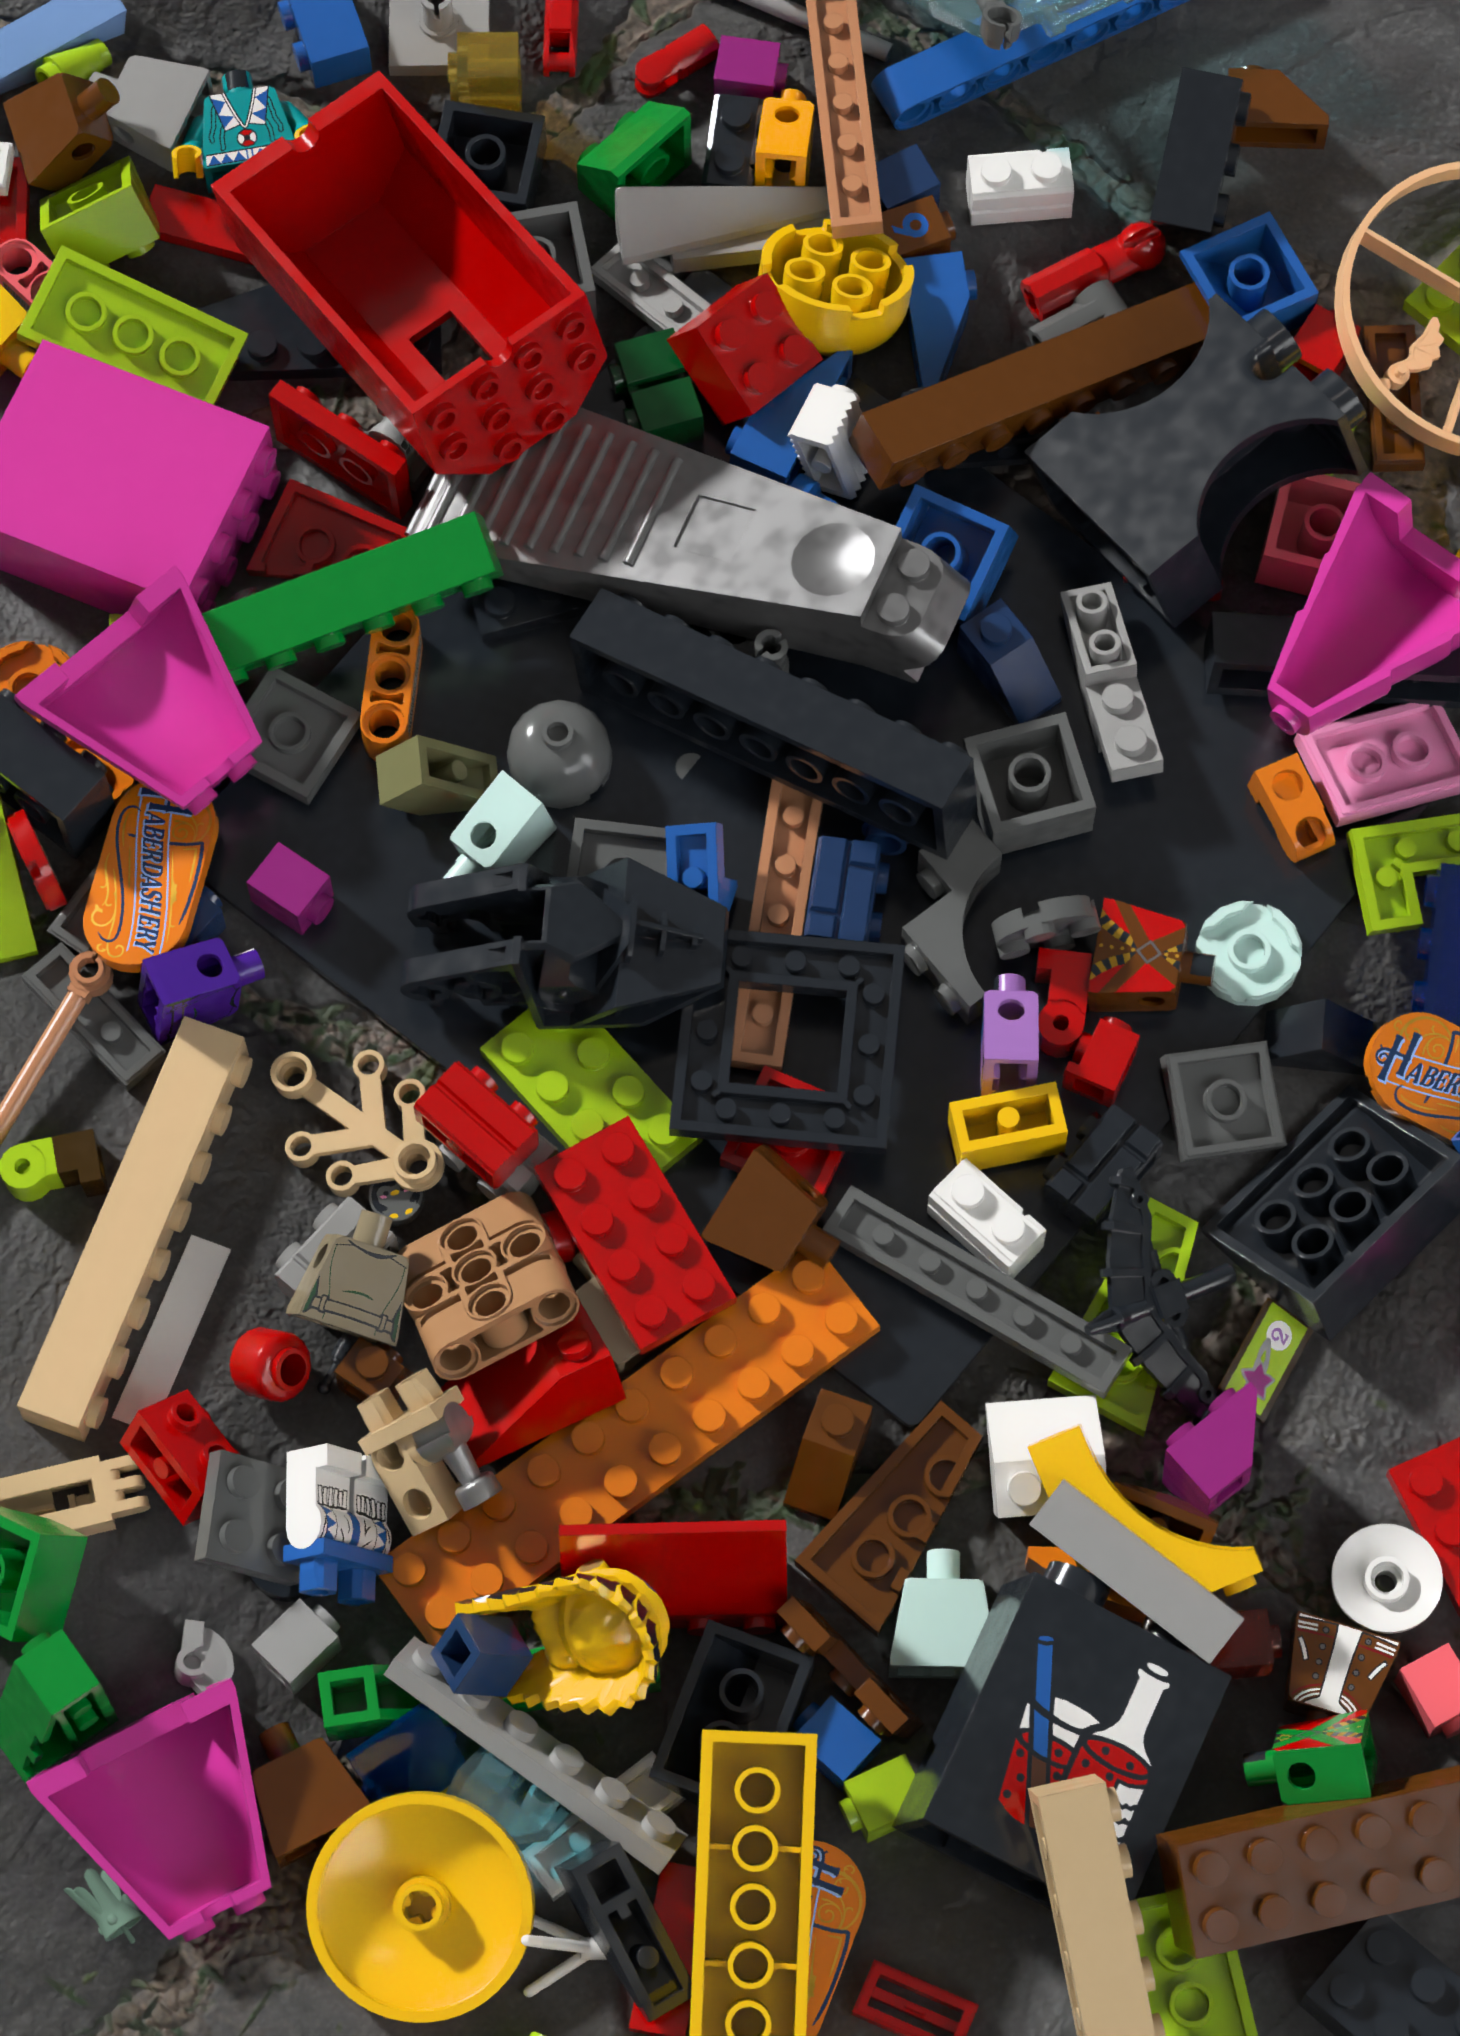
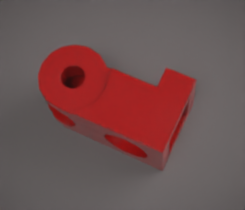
M1039 947L1035 983L1049 984L1047 1005L1039 1014V1048L1049 1056L1061 1058L1073 1054L1083 1034L1092 953Z

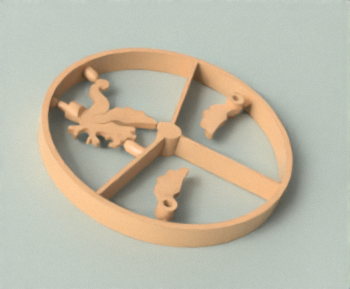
M1459 161L1431 167L1410 176L1393 187L1372 207L1352 235L1343 253L1337 273L1334 299L1336 328L1341 348L1349 368L1367 397L1382 414L1415 439L1456 456H1460V436L1453 434L1452 431L1460 410V378L1443 429L1436 427L1413 413L1389 391V389H1401L1408 381L1410 373H1418L1430 369L1432 362L1441 357L1439 346L1444 341V337L1439 333L1440 323L1438 318L1433 316L1423 334L1409 347V357L1392 364L1384 373L1383 378H1379L1366 358L1356 334L1351 311L1350 280L1353 262L1360 244L1460 304L1459 282L1368 228L1379 213L1404 195L1424 186L1460 179Z

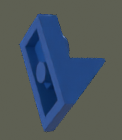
M711 822L665 826L667 877L720 903L730 911L738 886L737 880L725 877L723 824Z

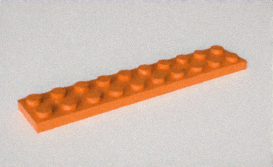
M797 1253L785 1270L782 1272L775 1270L737 1297L736 1304L704 1321L621 1382L627 1399L550 1434L495 1475L502 1487L501 1491L483 1503L466 1511L462 1508L449 1520L408 1538L387 1554L393 1556V1573L377 1576L425 1641L435 1647L456 1616L455 1602L519 1587L537 1585L560 1568L559 1525L621 1523L880 1331V1325L830 1262L823 1269L802 1254ZM497 1613L484 1614V1615L495 1616Z

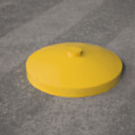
M411 1791L381 1798L360 1809L343 1822L330 1836L316 1859L311 1872L306 1899L307 1925L314 1951L325 1972L335 1985L358 2005L375 2014L389 2019L412 2023L436 2022L460 2016L475 2009L497 1993L517 1969L528 1946H524L521 1943V1938L524 1935L532 1934L535 1916V1894L527 1862L517 1843L505 1827L485 1810L467 1800L449 1794L430 1791Z

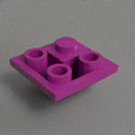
M1251 1382L1238 1392L1234 1388L1224 1391L1209 1406L1210 1414L1195 1426L1191 1421L1183 1424L1166 1441L1168 1448L1165 1451L1162 1484L1169 1492L1206 1515H1209L1250 1482L1258 1389Z

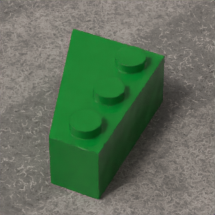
M60 1629L53 1635L50 1632L41 1633L24 1645L21 1649L23 1655L14 1661L0 1699V1748L25 1784L29 1779L58 1763L119 1720L101 1684L63 1629Z

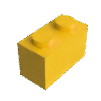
M1056 1081L949 1102L947 1124L957 1165L967 1158L979 1170L1056 1155L1061 1151L1065 1153L1068 1129Z

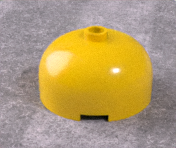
M824 219L822 227L796 230L793 224H789L773 233L763 246L758 276L768 273L797 328L814 344L820 355L830 357L837 351L851 350L853 355L868 352L882 345L894 335L907 314L914 281L913 265H907L904 259L897 253L898 243L885 234L833 239L831 220Z

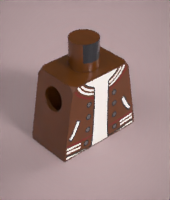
M1298 1611L1291 1629L1283 1710L1305 1717L1304 1721L1368 1709L1369 1713L1399 1651L1401 1642Z

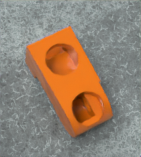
M1298 753L1254 771L1247 787L1257 804L1261 803L1276 831L1284 852L1291 861L1296 863L1335 846L1334 833L1323 810L1325 807Z

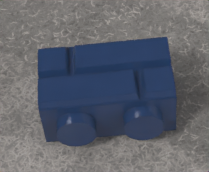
M823 835L818 837L803 936L880 942L883 912L874 911L876 894L886 895L890 873V863L881 862L882 845L875 842L848 841L845 838Z

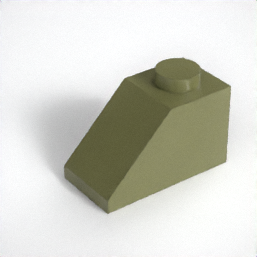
M416 735L376 756L380 805L419 816L470 811L498 776L496 756L421 735Z

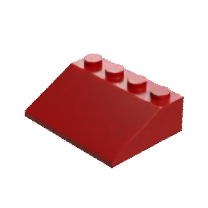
M786 1520L559 1525L561 1577L575 1574L581 1565L591 1560L604 1559L610 1568L623 1569L633 1573L658 1593L666 1608L670 1628H687L688 1634L702 1636L708 1619L729 1627H743V1632L748 1634L763 1635L776 1632V1626H784L787 1623L776 1612L787 1601Z

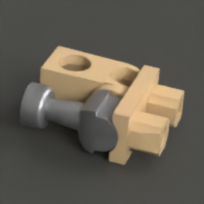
M427 1368L409 1376L395 1386L407 1406V1410H401L389 1388L371 1395L357 1406L370 1431L358 1443L366 1456L371 1454L377 1473L413 1537L449 1520L462 1508L464 1511L469 1510L502 1490L492 1471L480 1473L467 1445V1441L472 1435L474 1422L472 1415L468 1416L464 1408L459 1405L465 1399L457 1385L442 1392ZM443 1459L449 1466L451 1471L454 1473L456 1478L459 1480V1482L456 1483L454 1481L452 1475L450 1474L449 1470L444 1464Z

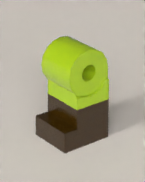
M93 1128L10 1147L0 1160V1175L8 1191L16 1199L24 1202H33L41 1199L50 1190L76 1185L82 1186L87 1198L108 1194L101 1145Z

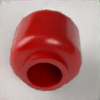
M257 1327L248 1330L237 1340L229 1363L231 1378L236 1387L248 1396L268 1401L284 1402L298 1395L307 1383L311 1370L310 1352L305 1342L294 1333Z

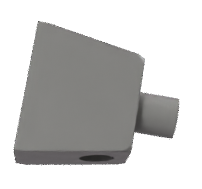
M134 55L128 58L118 79L97 71L94 72L89 81L94 83L99 78H106L114 84L120 95L119 103L106 112L114 137L113 140L166 170L173 172L172 150L181 145L193 118L203 114L204 99L214 95L209 70L202 67Z

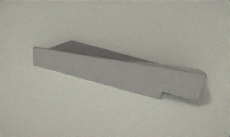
M621 186L615 190V229L623 265L670 255L673 273L760 264L763 246L767 239L777 230L789 224H793L796 230L822 227L823 220L830 219L827 186Z

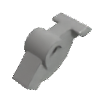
M185 1619L181 1651L176 1659L174 1676L181 1685L191 1687L199 1694L213 1683L226 1678H232L234 1672L233 1653L225 1639L212 1629L204 1627V1621Z

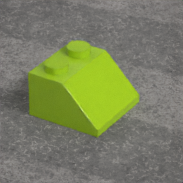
M126 156L40 199V231L55 257L61 245L110 268L109 263L125 255L128 258H136L145 254L154 247V241L160 238L158 219L130 156Z

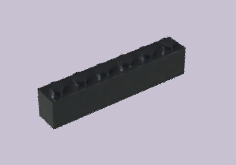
M1212 611L1204 642L1206 693L1268 697L1267 688L1295 615L1246 614L1240 611ZM1460 647L1450 652L1443 660L1392 685L1387 695L1371 703L1393 705L1417 703L1426 704L1429 707L1436 705L1444 708H1460Z

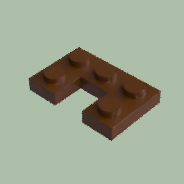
M791 1596L776 1611L787 1622L780 1629L781 1632L803 1654L807 1652L810 1656L814 1657L818 1653L826 1657L834 1666L828 1672L830 1678L849 1697L855 1694L864 1705L857 1712L879 1735L884 1733L888 1738L896 1735L909 1740L924 1725L922 1720L810 1603Z

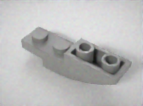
M1111 582L1060 592L1066 630L1085 708L1098 753H1103L1111 782L1163 772V757L1139 685L1137 662Z

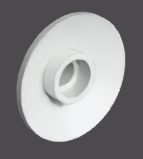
M1375 1524L1355 1532L1341 1545L1332 1565L1331 1584L1338 1605L1353 1622L1373 1632L1393 1634L1413 1629L1430 1616L1441 1596L1443 1573L1434 1549L1418 1533L1395 1524ZM1380 1575H1387L1394 1581L1395 1588L1390 1592L1380 1591L1375 1585V1578Z

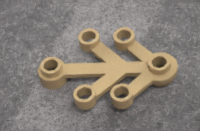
M364 1050L353 1061V1071L360 1082L362 1111L316 1079V1071L311 1061L304 1054L293 1051L286 1052L273 1062L270 1070L271 1080L283 1097L288 1099L303 1097L346 1128L344 1130L312 1135L305 1131H299L290 1135L285 1143V1152L294 1166L308 1168L317 1162L319 1156L374 1148L386 1156L387 1159L358 1165L341 1160L329 1166L326 1171V1182L336 1196H352L362 1185L394 1180L401 1188L411 1192L428 1190L439 1182L445 1168L443 1155L434 1143L426 1140L425 1128L415 1118L413 1108L415 1102H402L403 1096L408 1091L415 1090L420 1092L419 1098L426 1092L420 1081L412 1078L405 1079L399 1082L394 1089V1100L402 1112L404 1139L402 1141L387 1130L382 1082L387 1076L388 1068L379 1052ZM366 1063H379V1067L374 1073L363 1074L361 1072ZM297 1073L305 1075L304 1080L296 1086L287 1085L288 1079L292 1075ZM299 1144H311V1149L306 1155H294V1150ZM419 1160L427 1162V1167L424 1171L418 1174L409 1172L410 1166L414 1162ZM343 1172L352 1174L350 1182L346 1185L339 1186L334 1184L339 1174Z

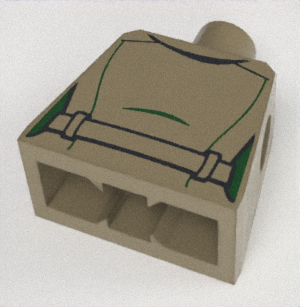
M362 1209L353 1238L339 1234H326L289 1302L286 1314L358 1338L362 1337L373 1343L379 1341L381 1344L396 1346L399 1337L409 1259L384 1249L393 1219Z

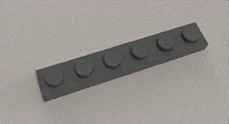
M852 1185L823 1227V1230L842 1241L840 1246L1102 1399L1106 1397L1132 1355L1133 1348L1108 1333L1087 1335L1084 1326L1089 1322Z

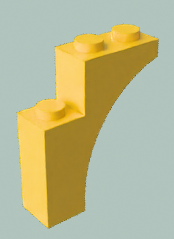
M1081 1423L1029 1444L1027 1447L1048 1498L1062 1480L1066 1479L1211 1592L1222 1588L1227 1597L1257 1584L1254 1575L1262 1572L1263 1566L1254 1546L1231 1547L1195 1541L1174 1533L1154 1522L1128 1501L1111 1482L1099 1464ZM1075 1560L1077 1567L1087 1570Z

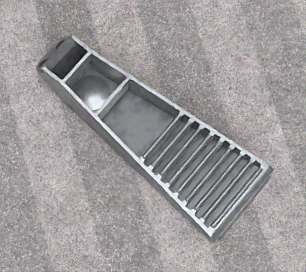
M581 407L576 416L568 420L560 430L548 434L525 450L517 460L505 464L492 474L434 473L404 533L407 537L475 511L484 517L504 576L498 577V579L590 601L594 600L601 588L616 595L624 593L639 600L645 608L662 616L671 614L690 625L753 640L756 639L760 632L766 629H775L782 634L781 641L786 639L791 649L866 666L912 683L918 682L924 667L935 661L944 650L971 589L970 582L932 550L903 539L900 527Z

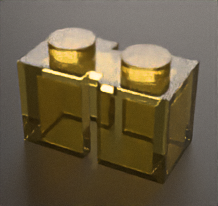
M457 32V52H448L450 101L522 112V72L518 32Z

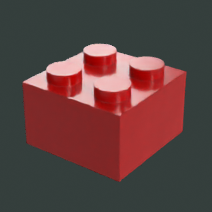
M768 273L736 285L666 339L722 426L755 414L823 360L814 344L795 325L776 285Z

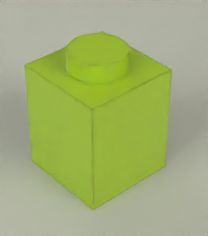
M902 1754L844 1781L843 1794L845 1799L838 1802L840 1810L850 1831L853 1833L861 1829L867 1843L897 1830L892 1825L915 1777L906 1754Z

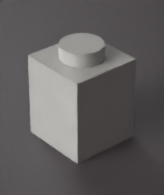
M299 1598L251 1646L256 1658L295 1696L342 1650L339 1637L336 1634L341 1627L321 1605L316 1604L310 1609Z

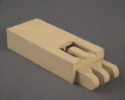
M99 1455L0 1478L1 1507L52 1519L86 1536L115 1530L116 1518L145 1512L150 1509L148 1496L125 1498V1494L138 1492L146 1488L143 1475L121 1478L120 1474L139 1469L129 1455L101 1461ZM88 1484L90 1493L79 1496L74 1494L67 1495L70 1508L56 1512L53 1492Z

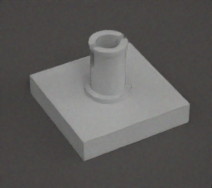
M389 0L390 76L489 75L490 0Z

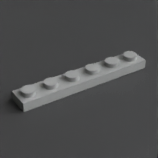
M414 1636L393 1659L383 1675L611 1841L620 1842L627 1853L659 1875L688 1836L676 1827L669 1816L647 1806L632 1795L621 1781L606 1776L584 1760L577 1749L559 1742L540 1728L537 1722L527 1713L515 1710L497 1696L453 1694L430 1654L434 1646L425 1644Z

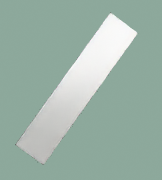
M191 1235L112 1418L130 1424L139 1410L168 1397L231 1249Z

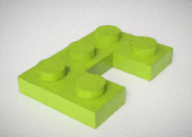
M1460 813L1354 828L1346 834L1367 936L1413 930L1423 925L1414 877L1458 870L1460 880Z

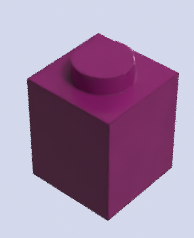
M721 35L713 79L714 95L729 94L756 97L762 100L769 97L775 98L776 93L786 89L789 73V63L781 62V43Z
M280 842L275 845L246 882L251 902L300 935H303L312 923L315 925L320 924L329 914L334 904V898H332L334 893L330 876Z

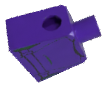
M221 938L209 939L143 959L137 1002L155 1040L160 1045H164L175 1039L184 1016L206 1024H212L234 1014L238 1010L242 986L264 979V966L258 952L254 948L230 956Z

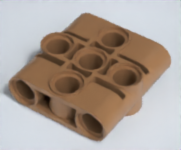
M523 1192L503 1194L406 1245L397 1252V1254L409 1259L403 1304L417 1327L435 1373L440 1378L446 1380H459L470 1376L565 1326L574 1319L579 1310L580 1303L567 1275L566 1265L553 1244L534 1200Z

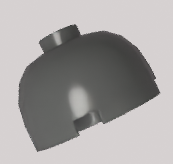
M565 700L539 703L523 713L512 729L507 750L511 777L541 801L545 807L558 809L578 806L591 799L590 794L597 791L601 784L604 786L609 779L613 760L608 732L597 715L577 702Z

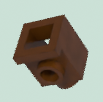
M359 1337L334 1371L339 1390L359 1404L385 1388L390 1389L397 1401L400 1394L395 1386L414 1373L401 1365L404 1359L392 1347L381 1344L379 1341L372 1345L362 1337Z

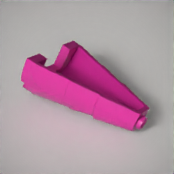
M1371 472L1355 488L1330 551L1324 554L1303 610L1297 611L1267 688L1269 705L1272 709L1270 717L1282 731L1289 735H1294L1295 733L1309 735L1387 695L1392 685L1443 660L1450 652L1460 647V558L1415 529L1412 520L1411 499Z

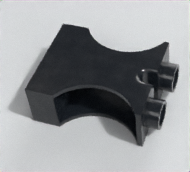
M1217 293L1208 300L1209 324L1204 343L1194 362L1171 387L1151 400L1126 410L1102 414L1071 412L1024 451L1051 506L1174 628L1223 589L1222 564L1228 542L1240 521L1259 501L1275 490L1303 478L1323 474L1360 476L1367 470L1351 430L1365 419L1367 414L1352 389L1339 375L1328 368L1312 381L1308 380L1293 366L1302 357L1298 344L1285 326L1272 313L1262 309L1246 322Z

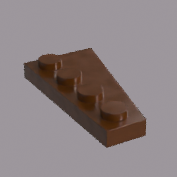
M940 1401L795 1559V1566L877 1638L903 1591L905 1579L910 1578L982 1442V1435L944 1402Z

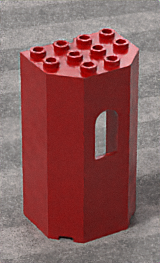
M377 71L308 118V126L301 136L294 140H286L283 136L210 185L240 251L436 474H492L505 464L517 460L525 450L548 434L557 432L568 420L576 416L607 358L605 347L584 291L380 71ZM453 316L491 360H483L479 357L445 381L413 343Z

